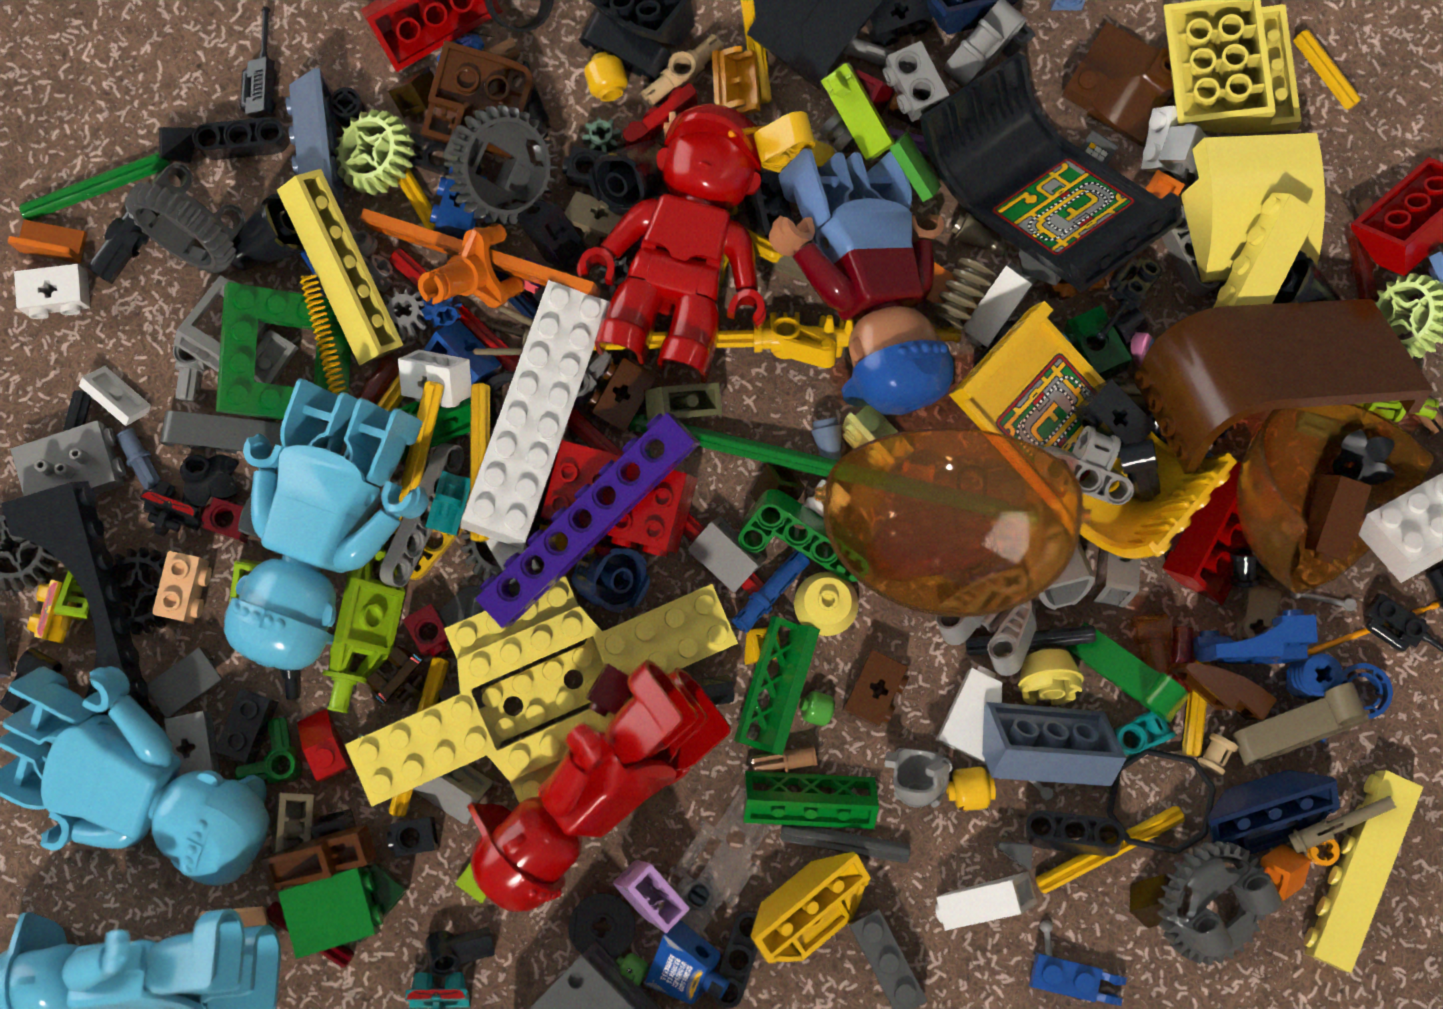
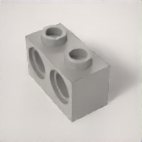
M922 41L887 55L883 76L889 87L894 86L898 94V106L903 114H908L912 122L949 97V93ZM907 65L914 71L912 73H905L899 67ZM922 92L928 99L918 100L913 94Z

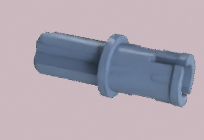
M134 428L121 431L115 438L128 459L126 461L127 466L133 468L144 489H153L161 478L150 460L151 453L145 451Z

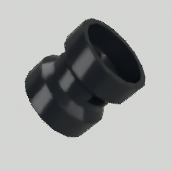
M339 88L330 97V108L338 122L343 126L349 127L351 125L350 117L359 120L360 111L366 112L359 94L352 88Z

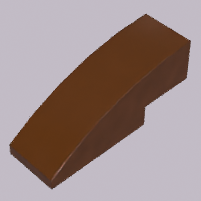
M1174 663L1169 668L1215 710L1234 709L1245 720H1264L1277 700L1261 686L1226 669L1195 663Z
M366 824L292 846L265 856L260 861L270 891L330 878L336 872L366 866L377 856Z

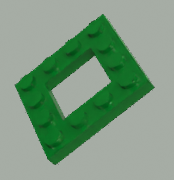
M232 282L225 284L216 412L283 420L294 387L254 382L258 322L315 330V328L311 327L314 322L310 321L312 317L308 315L310 310L306 308L308 305L305 302L307 297L300 293ZM313 298L309 301L323 299L324 302L311 307L326 306L325 309L313 313L327 312V315L315 319H329L315 326L331 325L318 331H332L331 334L320 338L334 337L333 340L322 344L335 343V346L324 350H337V352L324 357L339 356L337 359L326 363L341 362L339 365L328 369L342 368L341 371L331 375L343 374V377L333 381L345 380V383L335 387H347L346 390L335 394L341 392L348 393L351 347L328 298ZM316 346L314 384L330 391L328 390L330 384L326 383L330 378L325 377V374L328 372L323 371L325 367L321 364L323 359L319 358L323 353H319L318 350L321 347Z

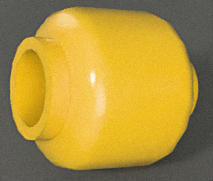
M607 52L597 53L591 57V61L584 68L585 78L592 96L600 98L603 102H609L623 95V91L628 85V80L622 60L619 57L609 55Z
M981 766L955 769L952 773V781H949L946 790L948 801H954L957 809L962 812L987 809L991 800L996 799L994 778H991L990 773L987 774L986 770Z

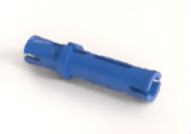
M794 549L757 592H752L749 596L750 600L732 618L733 624L740 631L747 634L764 614H768L772 610V605L777 598L810 564L809 559L803 553Z

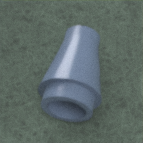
M837 417L812 422L813 430H811L820 455L842 461V424L838 425Z

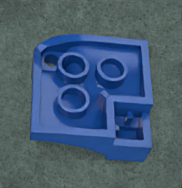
M1302 609L1284 610L1283 616L1272 619L1271 627L1251 638L1238 642L1233 641L1231 636H1220V632L1217 630L1200 631V637L1193 638L1194 656L1199 662L1217 660L1218 663L1289 664L1308 659L1307 645L1318 642L1316 615H1304V610Z

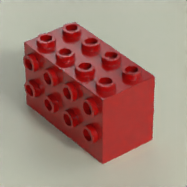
M561 440L541 517L551 519L562 507L566 506L568 509L577 500L574 495L587 483L593 485L601 477L598 474L600 469L611 460L616 462L621 456ZM636 463L630 464L627 468L626 474L630 481L634 482L640 476V468ZM673 470L612 528L602 540H606L607 535L612 536L611 543L634 549L637 548L638 544H642L643 552L667 557L668 552L678 553L698 478ZM608 486L603 492V500L606 504L611 505L616 499V492L611 486ZM586 509L579 515V522L584 528H587L592 522V515Z

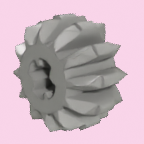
M411 286L406 287L404 294L401 293L398 287H395L393 289L395 294L393 298L389 295H384L383 297L388 304L385 305L401 340L404 341L407 332H409L413 339H417L418 335L415 330L419 328L421 331L427 332L428 328L424 322L431 321L425 320L421 311L425 307L422 300L423 297L419 291L414 294ZM410 310L411 314L408 317L406 315L401 316L400 311Z

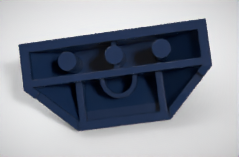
M999 0L926 1L929 12L937 21L940 29L949 35L975 28L979 24V20L983 19ZM1006 0V1H1007L1010 5H1014V4H1015L1016 2H1018L1019 0Z
M1285 770L1227 788L1208 815L1211 841L1213 844L1216 840L1224 843H1233L1250 851V854L1289 843L1291 841L1288 835L1294 833L1293 829L1296 828L1299 831L1316 824L1340 808L1337 780L1330 776Z

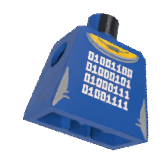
M679 920L663 935L644 984L685 1003L694 1004L705 991L720 999L726 992L730 981L714 972L721 957L720 952Z

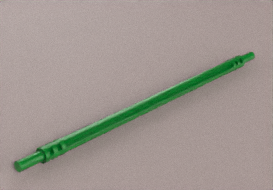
M636 413L628 426L630 431L645 434L648 431L646 425L649 423L647 415ZM683 424L701 443L697 447L1005 520L1006 517L1035 524H1038L1040 520V511L1011 505L1008 500Z

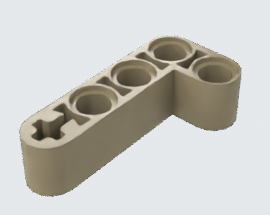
M1350 682L1336 686L1324 693L1325 697L1233 733L1232 737L1238 746L1244 766L1256 765L1369 721L1368 714L1354 683Z

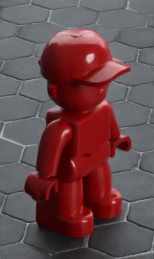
M709 103L696 105L679 113L667 131L664 141L665 148L658 151L656 160L658 169L663 172L664 182L671 194H663L659 199L642 200L632 206L611 230L600 247L590 248L581 255L577 265V273L580 278L585 279L589 277V272L594 266L604 265L607 267L604 278L606 285L613 286L616 278L614 259H619L626 250L644 236L641 248L636 253L629 267L626 279L617 287L609 303L605 318L600 323L594 342L598 354H604L607 343L616 344L635 352L639 364L644 365L656 326L655 321L658 313L672 317V321L658 356L659 369H665L667 360L681 362L699 370L701 382L706 383L719 339L720 316L718 297L725 255L729 259L735 289L738 292L729 303L727 318L735 319L737 309L741 305H750L756 310L752 316V322L758 330L764 324L766 308L763 297L757 292L758 281L754 243L748 230L738 221L730 219V214L727 211L739 205L746 195L755 194L761 185L760 172L762 166L754 134L745 135L741 130L757 127V125L739 111L724 105ZM729 131L733 132L735 137H729Z
M650 660L643 661L628 677L627 683L633 697L616 713L605 732L599 731L596 734L586 724H580L567 735L566 744L570 750L553 774L539 787V797L525 799L512 812L504 806L497 804L470 802L467 805L481 833L472 850L471 869L476 884L485 896L499 907L510 912L530 911L545 902L560 897L562 895L561 889L565 886L566 881L564 874L574 865L581 854L582 837L600 838L605 836L645 800L665 786L671 785L683 778L690 771V767L696 765L730 734V724L703 688L687 672L680 668H675L671 673L667 674L656 663Z

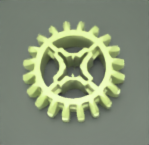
M371 109L369 114L360 111L359 120L350 117L351 125L349 127L341 126L344 134L342 137H336L337 142L340 143L334 152L338 156L335 159L339 168L337 174L344 179L346 185L355 188L360 193H369L371 195H377L379 191L388 193L389 185L398 187L397 179L399 177L407 178L404 171L406 167H413L411 162H409V158L416 155L414 150L411 149L416 142L410 137L411 131L404 125L403 121L388 111L382 110L380 112ZM377 168L376 170H374V171H372V172H370V173H364V172H366L367 170L371 171V170Z
M1410 273L1408 277L1397 276L1396 283L1392 281L1386 282L1387 290L1377 291L1380 298L1378 302H1374L1397 336L1402 333L1407 334L1408 332H1412L1415 335L1409 339L1400 340L1412 359L1414 356L1425 358L1426 351L1436 352L1435 343H1443V283L1433 280L1428 275L1420 276L1416 273ZM1415 294H1425L1420 300L1409 301L1408 297Z

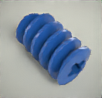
M1320 653L1309 656L1308 659L1292 662L1286 671V689L1291 695L1299 699L1325 696L1324 693L1341 685L1343 671L1337 659L1329 654Z

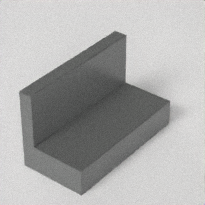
M198 647L147 684L148 693L166 718H170L223 680L211 663L213 657L206 648Z

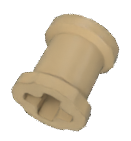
M1211 733L1209 737L1211 742L1204 756L1199 757L1197 761L1205 769L1223 776L1225 774L1224 767L1231 753L1236 752L1238 746L1225 737Z

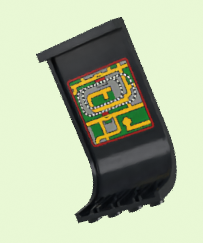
M1019 52L919 117L930 159L944 185L963 208L1081 292L1087 290L1183 222L1181 198L1170 192L1162 199L1158 198L1069 142L1053 128L1037 104L1031 88L1026 56Z

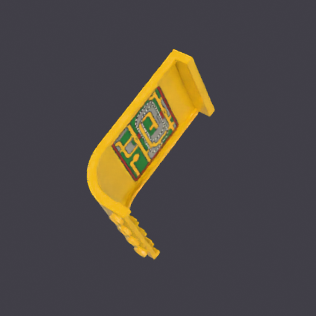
M1043 301L1026 311L951 391L949 396L1079 534L1103 550L1129 559H1140L1150 556L1159 557L1170 548V540L1173 536L1188 527L1191 523V515L1210 501L1211 496L1209 494L1214 488L1219 487L1230 477L1229 471L1237 461L1227 452L1204 458L1197 473L1184 474L1178 461L1174 458L1170 446L1150 432L1144 441L1153 439L1158 469L1156 470L1161 491L1160 494L1154 497L1153 501L1141 502L1139 499L1131 497L1125 504L1113 505L1050 481L1038 469L1036 464L1037 455L1042 449L1049 446H1055L1069 452L1073 451L1084 429L1073 411L1095 386L1105 381L1047 318L1053 309L1046 301ZM1060 458L1051 463L1050 471L1060 466ZM1116 458L1112 468L1120 471L1128 478L1127 474L1123 473L1121 459ZM1090 470L1082 472L1079 478L1080 482L1089 477ZM1119 480L1110 485L1109 492L1117 489Z

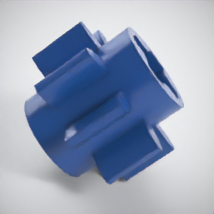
M458 295L437 304H432L433 298H430L428 302L422 298L425 305L421 310L425 320H431L435 328L438 325L449 326L457 318H461L458 308L462 306Z

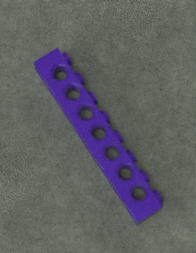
M659 413L646 425L648 431L640 439L638 437L631 439L623 447L622 451L624 454L616 462L611 460L600 469L598 474L601 477L593 485L589 483L584 485L574 495L577 500L568 509L566 506L559 509L551 517L550 520L553 523L545 531L540 529L528 539L527 544L529 547L524 552L513 554L503 564L506 569L498 577L493 575L480 586L482 592L475 599L501 628L512 626L701 444L674 414L666 413L663 416ZM659 439L663 442L665 450L663 455L656 459L652 456L650 448L652 443ZM632 463H636L640 468V476L634 482L630 481L626 474L628 466ZM608 486H611L616 492V499L611 505L606 504L603 500V492ZM585 509L592 515V522L587 528H584L579 522V515ZM561 532L568 539V545L563 551L557 548L555 542L557 535ZM537 555L544 561V569L540 574L536 573L532 567V561ZM513 578L520 584V592L517 596L512 595L509 591V583Z

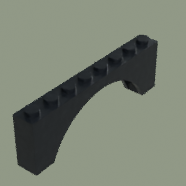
M89 481L69 482L1 503L9 534L24 538L45 548L66 566L81 587L88 602L95 627L96 659L94 669L112 666L123 671L130 684L127 695H130L157 723L156 715L151 710L147 696L148 686L142 678L139 667V653L134 647L131 638V624L123 609L121 601L122 591L118 583H116L112 569L113 558L106 547L104 526L98 518L95 507V493L90 487ZM92 682L84 699L99 692L94 688ZM109 708L103 712L97 713L99 715L109 716V712L111 709Z

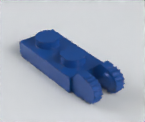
M1036 953L1029 986L1095 1003L1098 1000L1121 1006L1123 998L1112 993L1098 992L1100 980L1102 979L1120 986L1126 985L1127 977L1105 972L1099 967Z

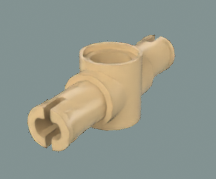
M711 34L694 50L689 49L686 52L681 51L673 54L669 59L668 67L661 71V76L641 91L646 102L649 100V105L654 107L678 87L683 88L688 83L693 85L697 77L696 75L704 70V65L712 59V52L724 50L722 43L719 40L715 41L717 37ZM679 67H686L690 70L686 74L675 72Z

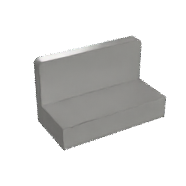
M720 516L708 524L689 546L688 550L732 592H736L767 559L760 552L751 553L745 551L738 542L739 533Z
M466 764L413 788V791L463 824H467L472 817L467 805L470 802L479 804L490 790L494 781Z

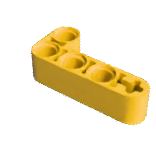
M803 111L789 113L759 129L754 134L761 166L778 173L804 148L812 150L818 170L835 154L833 146L814 139L808 115Z

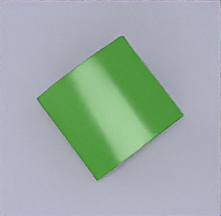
M906 131L895 140V143L889 149L920 199L924 202L933 197L942 185L911 135Z

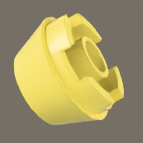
M820 572L809 576L800 584L795 594L794 609L799 622L802 625L819 629L820 636H833L845 631L854 622L858 613L859 602L856 590L850 582L832 572Z
M1042 649L1025 657L1018 689L1022 692L1024 702L1030 705H1035L1037 703L1036 700H1051V706L1075 700V692H1082L1084 677L1068 651Z

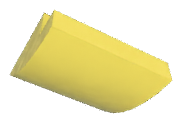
M1198 0L1163 6L1178 126L1195 124L1201 127L1203 131L1218 133H1259L1298 129L1301 123V113L1286 4L1261 7V0Z
M1317 133L1203 138L1192 149L1199 179L1181 194L1201 283L1227 281L1232 272V265L1235 259L1240 256L1247 242L1248 233L1255 227L1262 213V206L1271 193L1291 194L1319 211L1300 248V251L1309 255L1318 266L1325 220V183Z

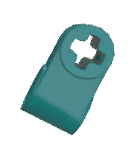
M1150 710L1113 730L1125 756L1139 753L1177 736L1175 731H1171L1166 721ZM1125 732H1128L1133 738L1131 748H1128L1123 743V734Z

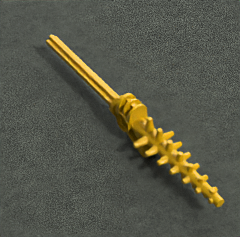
M770 312V318L758 330L754 325V330L719 331L716 348L754 347V353H762V350L771 349V353L780 359H793L822 368H831L835 365L836 357L840 358L842 356L843 348L848 347L849 337L854 328V320L845 321L840 318L839 326H834L832 315H827V317L821 315L818 326H803L800 324L799 312H795V317H788L787 312L783 313V317H776V312ZM933 325L936 334L942 341H954L955 343L961 341V330L955 329L952 326L949 328L947 326L935 328ZM653 332L649 349H661L663 340L667 337L668 332ZM607 343L605 350H628L625 347Z

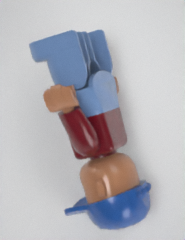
M804 148L778 175L784 198L791 203H797L803 220L795 226L788 217L780 215L773 222L769 233V241L772 247L781 255H793V259L819 297L828 307L836 309L842 320H859L849 337L848 347L853 365V376L841 389L843 400L849 405L856 407L871 406L883 415H904L932 405L948 393L953 383V358L948 344L942 341L936 334L933 324L926 316L913 309V307L923 302L933 287L934 251L932 241L943 232V219L940 214L932 215L930 213L919 225L917 224L915 216H912V213L909 211L912 201L909 179L891 151L866 172L862 156L858 152L852 153L847 159H845L843 153L837 152L818 170L812 150ZM814 237V242L809 243V241Z

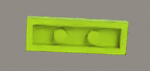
M843 64L821 80L866 161H872L895 143L851 64Z

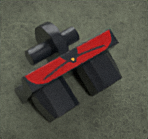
M159 480L151 491L144 489L140 495V499L144 501V512L149 513L147 521L155 524V533L165 536L170 529L179 532L181 525L198 531L202 523L200 517L202 507L192 504L185 495L181 502L174 500L173 497L176 494L175 487L162 480Z

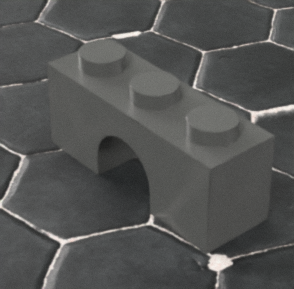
M874 908L847 923L892 1009H915L928 1002L880 909Z

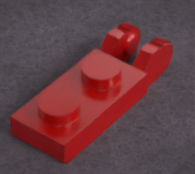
M688 83L683 88L678 87L669 94L667 101L659 107L654 106L649 109L641 122L632 121L628 124V127L623 129L624 145L627 147L653 139L664 130V122H669V112H676V115L697 104V90L691 83Z

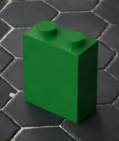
M364 866L334 874L330 878L309 882L278 892L296 959L381 932L380 925L384 924L382 911L378 904L374 905L371 892L375 890L374 882L370 872H365Z

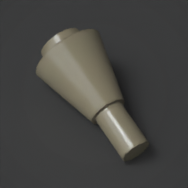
M969 212L965 216L959 215L950 229L954 233L953 240L982 248L985 247L999 256H1002L1007 249L1006 244L993 238Z

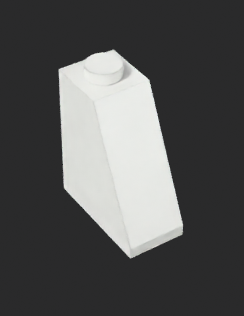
M1013 262L1006 265L979 303V307L971 314L972 319L967 320L964 324L965 332L967 333L965 338L978 347H981L982 344L988 347L1037 282V279L1022 274V269Z
M978 666L977 670L971 668L967 671L936 741L986 765L982 755L984 706L986 702L1002 703V682L995 679L996 673Z
M1029 871L944 893L936 897L938 903L935 905L938 920L944 925V929L950 930L1022 914L1035 906L1037 900Z

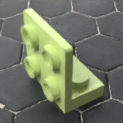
M865 406L855 416L850 412L845 417L842 426L845 433L842 436L853 449L859 447L866 455L864 461L870 468L889 472L903 457L905 458L914 449L892 424L871 406Z

